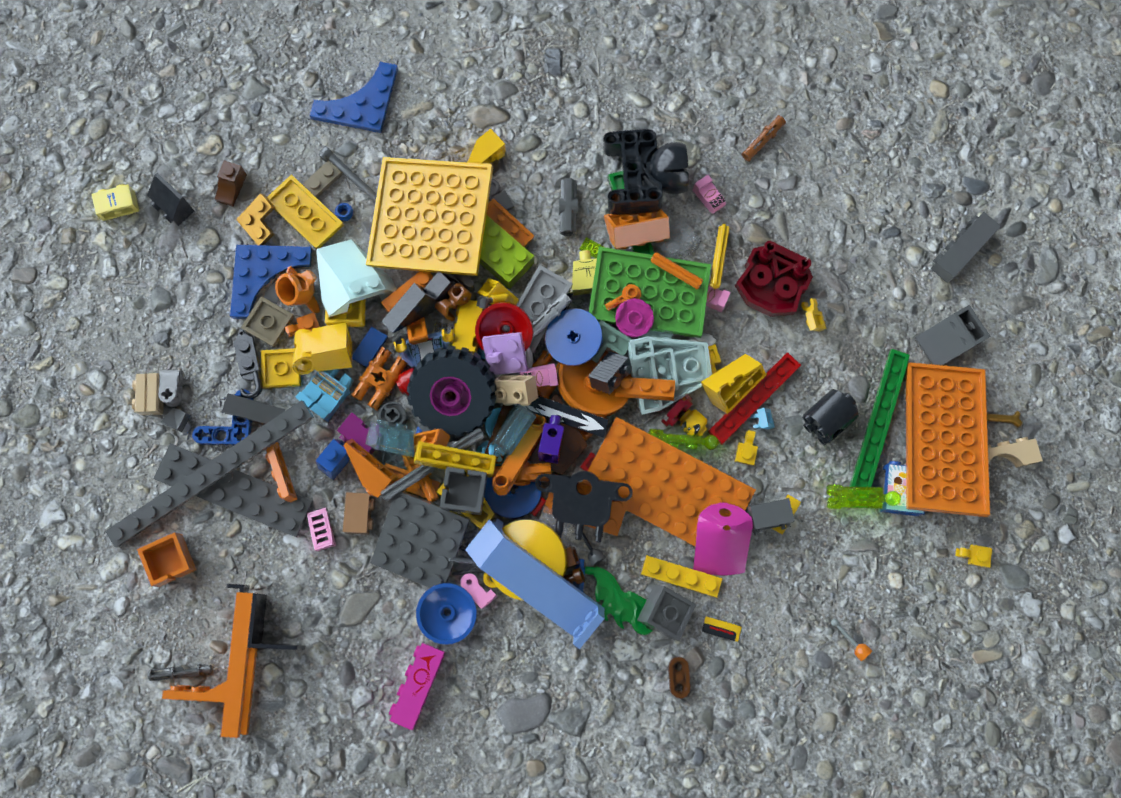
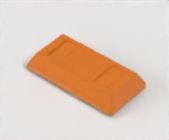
M424 317L406 326L410 344L415 345L427 342L428 333Z

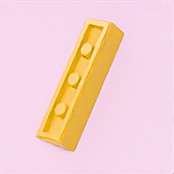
M418 441L413 463L445 470L446 467L464 469L467 474L468 470L486 472L488 478H491L494 475L496 456Z

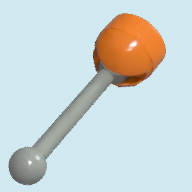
M837 619L831 620V625L837 627L855 646L854 654L860 661H863L871 654L872 650L869 646L857 644L839 625Z

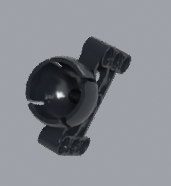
M651 129L607 132L603 136L604 153L611 157L621 156L624 189H616L609 192L608 210L611 214L658 212L662 208V192L677 195L688 191L689 174L684 170L688 167L686 144L671 142L657 149L656 132Z

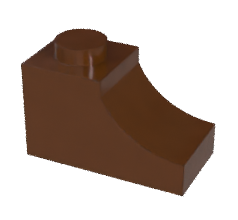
M223 161L217 175L218 188L214 198L216 202L234 207L247 176L241 165Z

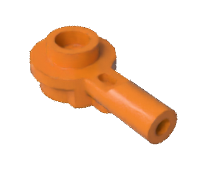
M634 284L626 285L621 296L605 304L606 309L610 311L627 299H640V288Z

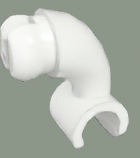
M706 333L702 334L701 338L694 337L688 340L707 342L708 346L716 343V339Z

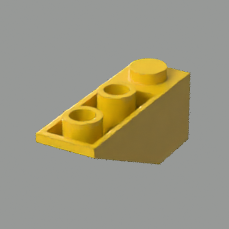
M489 129L477 139L467 163L491 164L496 159H501L506 152L505 143L492 129Z

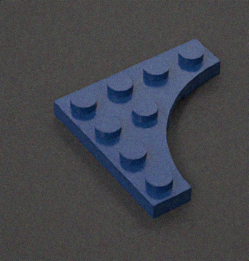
M379 62L373 77L357 92L337 100H314L310 118L381 133L398 66Z
M236 245L230 317L233 319H246L252 311L257 295L263 286H266L276 278V275L287 270L289 266L294 269L311 267L312 248L304 246Z

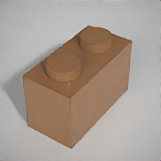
M346 492L343 520L344 533L370 534V530H373L374 520L371 518V510L375 509V499H372L373 496L368 493Z

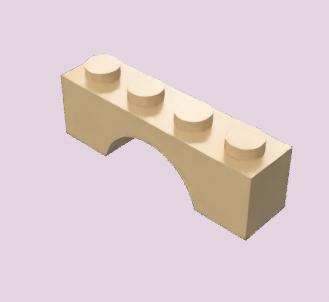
M1028 437L1016 439V443L1012 444L1009 441L997 443L998 447L991 448V445H988V464L995 456L1008 459L1016 468L1043 461L1036 439L1028 440Z

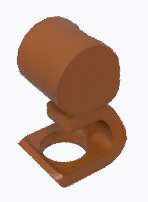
M457 283L450 288L447 293L450 296L449 299H444L435 304V308L450 321H454L455 317L448 311L449 308L456 309L457 305H465L472 296L461 283Z

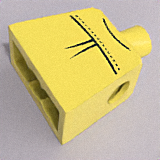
M589 250L580 251V260L573 262V296L592 294L597 258L591 259Z

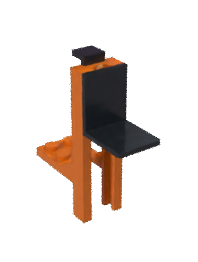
M226 584V588L240 589L239 592H236L227 681L210 689V686L191 687V689L190 685L171 686L170 689L163 690L162 699L224 702L221 737L238 738L240 734H249L257 648L305 650V645L262 643L267 595L249 593L250 585Z

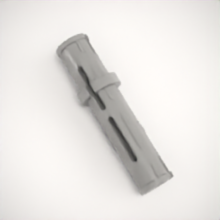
M563 292L553 304L550 303L548 305L549 308L532 323L533 339L556 316L559 317L561 315L560 312L572 302L566 293Z

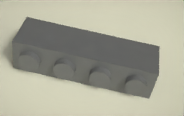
M985 212L979 217L975 215L968 222L970 226L967 229L963 228L956 235L958 239L955 242L952 240L944 248L947 251L944 254L940 253L933 260L935 264L930 269L946 283L951 281L1001 227Z

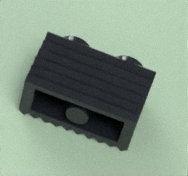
M609 351L604 356V359L600 361V364L589 374L591 387L609 395L614 389L619 388L621 381L625 376H629L632 370L629 357Z

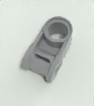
M181 369L161 370L159 373V398L167 406L177 407L182 401L183 371Z

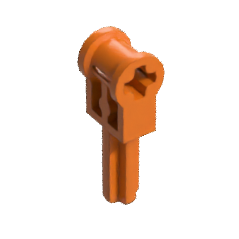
M416 452L402 455L403 462L409 473L421 466L413 463ZM427 475L418 482L427 501L435 502L438 499V495Z

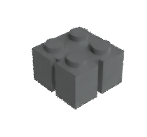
M446 467L443 485L445 488H449V492L447 489L442 490L440 508L442 510L482 515L487 473L468 470L469 477H467L464 469Z

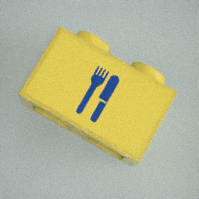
M121 184L116 186V188L108 190L102 189L92 194L95 213L103 221L139 212L135 191L128 184Z

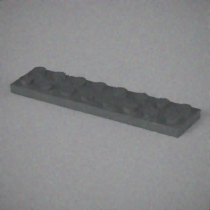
M170 443L153 479L173 486L210 462L211 459ZM234 470L196 496L294 537H298L313 503L312 500L297 494V500L290 503L279 497L277 486L238 470Z

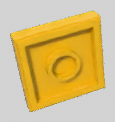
M295 348L261 350L263 389L301 386V375L293 370Z

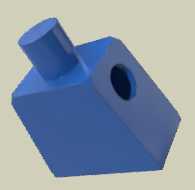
M333 439L316 459L318 469L332 480L338 476L350 461L344 447L345 442L339 439Z

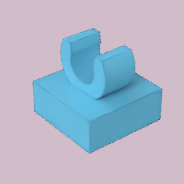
M761 408L757 410L758 414L751 415L753 419L759 418V423L753 425V428L767 430L775 428L771 409Z

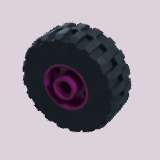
M449 346L448 349L441 347L433 353L429 352L419 361L410 376V382L407 386V392L409 393L407 399L408 404L413 407L411 412L414 417H419V423L422 426H428L431 428L430 431L441 428L447 434H455L458 437L463 436L464 432L472 433L490 417L496 401V377L494 372L490 371L488 362H483L480 359L481 356L476 352L474 354L469 353V349L464 347L461 350L456 349V346Z

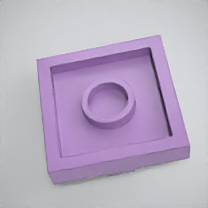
M521 332L484 336L482 338L486 361L490 365L489 369L491 372H494L495 375L527 372L528 366Z

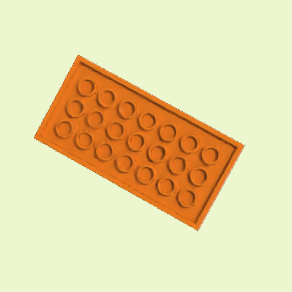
M908 362L906 367V509L979 517L990 516L985 369Z
M618 417L615 418L588 470L594 473L599 480L629 484L633 489V494L629 499L627 511L695 547L698 518L704 509L710 505L722 502L738 506L745 511L756 489ZM588 480L582 481V483L592 486ZM622 486L619 488L618 494L628 497L630 490ZM728 509L719 510V514L723 517H729L732 514ZM725 525L723 526V529L727 531L730 530L731 527Z

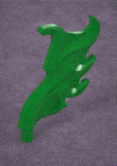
M597 566L585 567V574L596 577L595 598L597 602L603 600L602 607H604L606 621H608L607 615L610 613L614 617L616 624L624 629L622 623L627 621L638 634L647 635L653 631L652 629H647L645 624L637 621L646 599L631 591L623 592L615 577L607 570Z

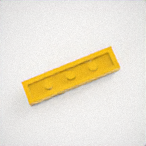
M648 555L645 557L640 574L715 598L718 596L722 582L720 577Z

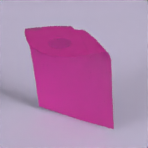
M720 502L704 509L700 513L697 523L693 570L711 575L745 573L753 529L751 516L740 507L729 503ZM728 509L732 514L729 517H723L719 514V510ZM728 525L731 529L726 531L723 529V526Z

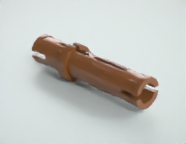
M778 115L769 126H765L763 132L741 153L742 157L750 162L770 139L776 137V133L786 124L785 119Z

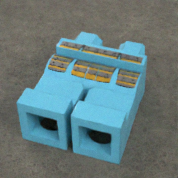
M340 369L318 371L305 389L295 397L299 401L303 400L308 408L327 422H329L346 397L351 393L349 388L354 382L347 374H344L339 381L334 379Z

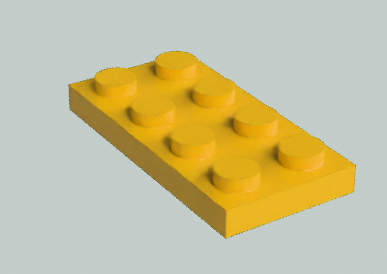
M290 175L267 196L269 201L275 206L274 210L316 250L321 248L344 226L343 222L293 175Z

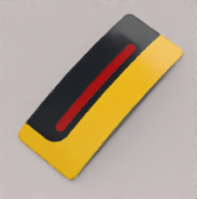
M705 617L702 632L738 642L741 626Z

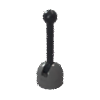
M583 532L582 538L590 550L588 560L591 566H594L603 561L605 557L600 550L592 548Z

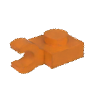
M313 312L296 318L298 324L288 325L285 327V330L289 337H293L296 331L300 329L312 331L313 328L320 326Z

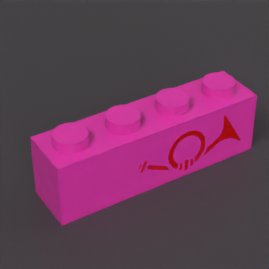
M422 643L421 646L417 645L413 654L415 661L413 665L409 664L405 676H407L405 685L401 684L397 695L400 697L397 704L393 703L389 711L391 718L389 721L410 730L415 728L446 651L426 643Z

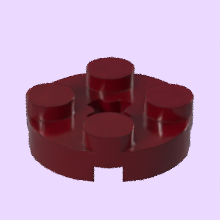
M686 394L685 398L687 399L685 401L681 399L668 412V420L662 419L661 422L666 427L669 425L673 427L680 419L678 415L682 411L686 413L693 406L691 402L693 398Z

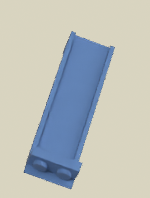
M497 518L495 522H492L489 519L465 549L481 570L572 635L573 645L580 649L605 619L604 607L508 538L502 531L503 522Z

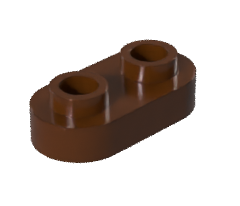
M674 657L668 663L669 690L674 697L684 698L690 692L689 664L682 657ZM676 663L681 664V670H675L674 666ZM677 684H682L683 689L681 691L676 690Z

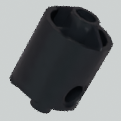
M831 389L803 414L802 418L806 422L803 426L809 433L814 432L821 444L826 445L831 443L859 417L856 402L851 395Z

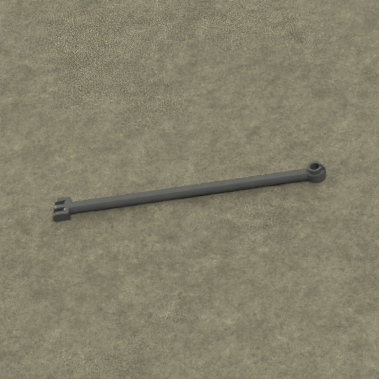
M324 146L318 154L325 163L329 160L366 196L376 203L377 194L336 157L327 146ZM451 274L469 292L475 291L474 283L467 275Z

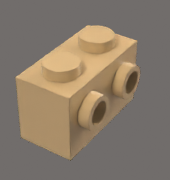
M501 375L495 379V403H503L505 406L513 404L529 406L531 402L538 399L535 376Z

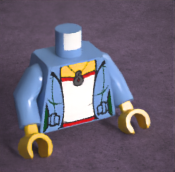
M451 329L449 334L444 333V330H442V333L440 331L428 334L427 342L412 345L409 343V339H406L405 342V339L402 338L401 344H396L395 341L393 343L395 350L399 352L402 359L411 367H416L419 361L429 352L433 353L438 348L448 349L449 346H452L454 334L453 329Z

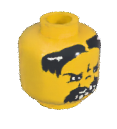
M689 409L679 419L681 422L680 428L691 438L696 435L701 437L708 429L705 427L708 423L707 418L696 409L692 411Z

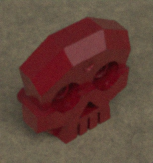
M771 240L767 241L764 246L753 248L745 264L746 270L736 282L735 288L747 306L770 317L794 315L797 311L801 295L805 293L813 278L809 269L811 260L809 258L807 260V257L799 255ZM757 274H762L763 278H758ZM783 286H787L789 290L785 291Z

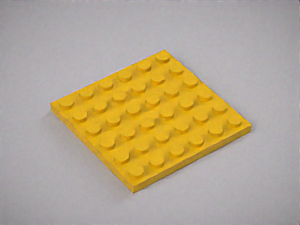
M383 157L366 266L478 276L493 173L492 164Z

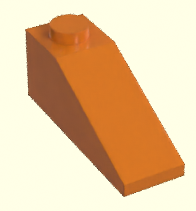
M353 439L345 442V450L362 486L366 488L368 494L378 498L381 496V491L389 487L397 476Z

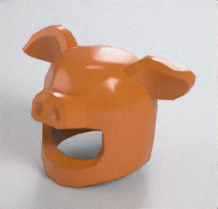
M289 266L287 272L278 277L275 290L278 298L285 305L297 306L306 304L312 312H320V307L314 297L316 275L310 270L297 273L293 267Z

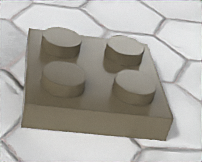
M261 296L240 328L275 348L286 331L285 327L290 325L295 316Z

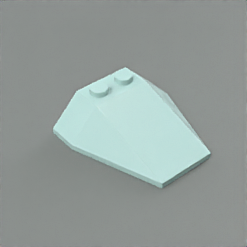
M352 240L316 250L321 299L329 317L347 312L350 303L379 295L383 301L397 290L393 280L381 268L366 266L367 254Z
M643 337L629 341L628 357L632 366L631 377L675 380L674 401L636 398L642 415L664 409L683 398L686 394L702 386L701 381L712 375L707 342L658 337Z

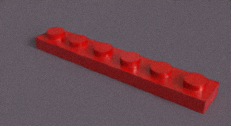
M787 352L766 373V376L728 414H725L708 433L722 445L801 364Z

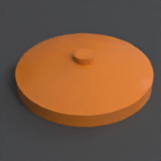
M607 351L604 352L598 363L593 360L578 366L560 363L557 370L558 389L570 407L599 417H606L618 412L628 401L629 398L616 397V389L609 395L591 387L589 374L600 364L604 356L608 354Z

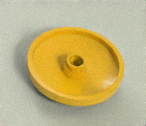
M527 519L514 521L502 528V531L508 538L561 577L564 576L567 565L566 550L561 538L551 527L542 522ZM491 577L494 584L504 594L511 598L522 600L512 591H510L501 583H499Z

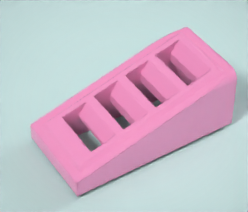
M323 508L307 513L315 551L336 546L327 509ZM323 514L324 518L313 521V517ZM325 522L324 526L315 528L316 524ZM326 529L327 533L317 535V532ZM328 537L327 541L319 543V539Z

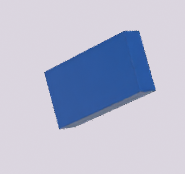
M371 326L353 353L352 360L367 368L369 361L375 359L388 336Z

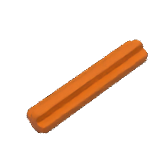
M657 252L653 254L651 258L653 264L695 289L700 288L703 283L701 278Z

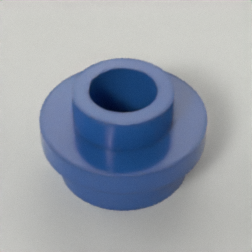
M347 203L337 205L335 216L339 220L348 221L352 218L354 211L351 205ZM343 211H348L346 215L341 214Z

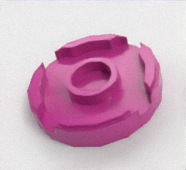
M633 298L627 299L620 304L616 310L615 320L620 332L626 336L639 337L651 329L654 315L649 304L641 299Z

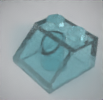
M378 419L377 422H370L365 444L376 450L414 457L413 431L407 429L408 425L396 423V426L389 425V421Z

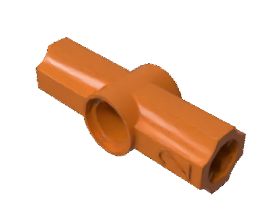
M526 462L514 485H529L531 482H535L539 475L551 474L550 463L530 464ZM495 466L494 475L492 476V481H493L494 477L496 476V474L498 473V471H499V469L501 468V466ZM547 477L540 479V481H550Z

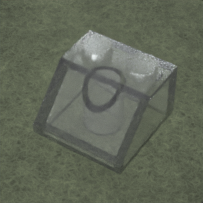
M675 219L669 224V239H664L662 242H651L653 249L662 256L682 260L699 248L701 240L689 225Z

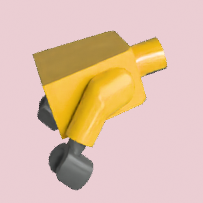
M490 278L487 279L477 293L470 292L472 295L470 300L475 301L476 297H478L477 306L482 309H486L489 303L492 305L507 302L517 305L519 299L499 281Z

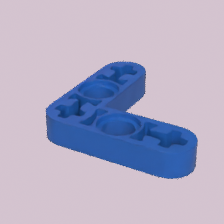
M240 390L235 393L236 396L243 397ZM232 416L231 427L199 426L193 430L192 438L201 445H235L240 442V439L236 438V436L241 433V429L237 425L242 426V433L245 435V437L241 438L243 440L251 434L252 421L239 422L237 417ZM203 431L205 434L211 435L212 438L203 437L201 440L198 434H202ZM220 431L226 432V438L223 441L217 440V434Z

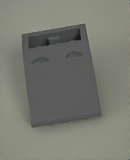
M968 305L916 336L915 339L932 365H944L991 336L971 306Z

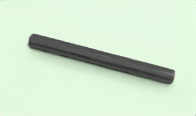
M478 428L450 447L466 450L482 440L485 435ZM421 465L381 491L382 497L386 501L390 500L397 493L404 491L437 468Z

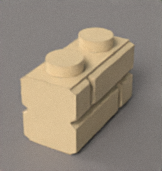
M159 373L136 374V380L132 382V388L135 391L132 409L135 410V413L142 416L163 415L164 402L160 400L158 395Z

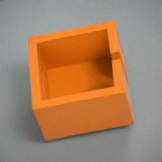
M174 532L137 549L151 586L161 587L176 580L175 577L181 578L196 571L183 534Z

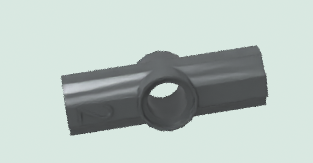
M572 178L561 180V199H559L560 234L564 236L576 235V216L578 214V199H576L577 180Z

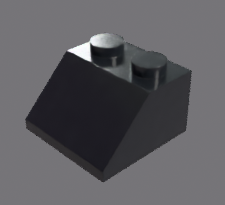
M158 173L154 175L147 194L152 200L150 204L157 211L161 209L164 212L162 216L168 222L172 223L174 221L179 226L194 212V209Z

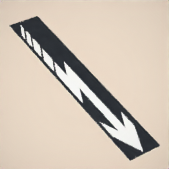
M538 396V399L531 402L529 406L512 405L549 419L551 415L561 416V423L603 438L609 421Z

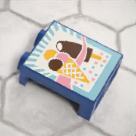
M889 461L888 464L883 466V470H885L884 503L880 504V512L917 517L925 515V511L906 509V466L901 465V462Z

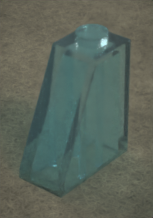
M522 405L512 406L491 443L495 446L493 450L501 456H504V454L511 455L536 418V415Z

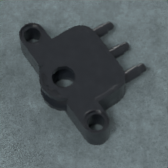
M579 471L573 474L572 477L541 474L535 480V485L539 491L554 493L552 514L556 519L555 532L560 538L562 537L564 523L576 524V540H581L584 525L596 527L595 542L601 543L604 525L610 518L612 500L628 501L633 494V489L629 484L599 480L594 473L589 471ZM542 477H547L550 480L548 488L541 487L540 479ZM581 480H588L592 485L591 492L587 495L580 494L577 490V484ZM622 486L630 490V494L626 498H622L618 494V490Z

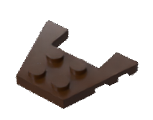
M557 394L551 399L563 404ZM561 423V426L564 427V435L558 464L539 460L538 451L540 443L534 449L528 461L536 464L550 463L552 471L563 475L588 445L577 428ZM517 438L507 449L509 453L511 452L512 448L514 447L519 438Z

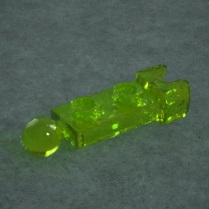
M649 429L648 431L649 434L678 448V445H685L686 449H697V447L702 445L709 450H714L719 444L718 438L714 435H708L703 438V436L666 434L661 429Z
M832 484L827 486V495L834 496L827 499V508L841 509V507L883 509V502H886L889 506H897L901 502V496L897 491H889L887 494H883V488L845 487Z

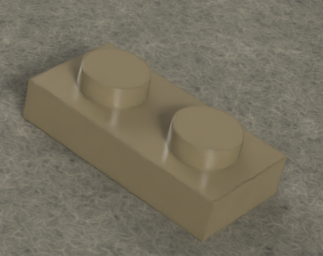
M328 160L302 185L318 198L342 176V172Z

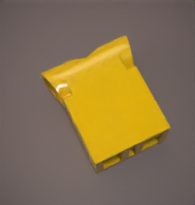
M347 322L313 328L312 331L306 329L296 331L294 337L295 352L293 355V370L295 373L305 375L314 370L318 372L352 368V339Z

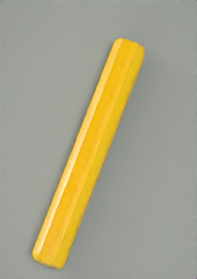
M722 224L718 229L709 286L713 289L720 288L730 230L726 224Z

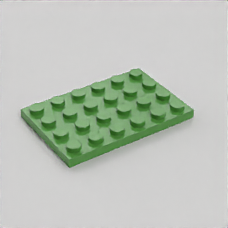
M605 247L598 248L589 313L598 322L602 320L605 323L616 325L615 315L619 306L608 311L605 304L621 296L626 285L634 284L640 288V299L649 304L653 311L654 321L650 330L696 338L702 337L711 264L666 257L703 280L700 288L695 289L651 262L653 255Z

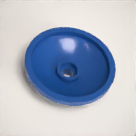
M441 583L429 588L420 598L416 608V620L421 632L429 640L439 644H453L464 639L473 629L477 616L476 605L470 593L463 587L453 583ZM444 609H450L451 614L449 616L445 615Z

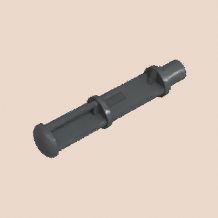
M198 664L196 668L184 669L182 666L150 669L147 676L149 681L202 676L206 673H212V665ZM170 669V671L154 672L155 670ZM171 676L169 678L154 679V677Z

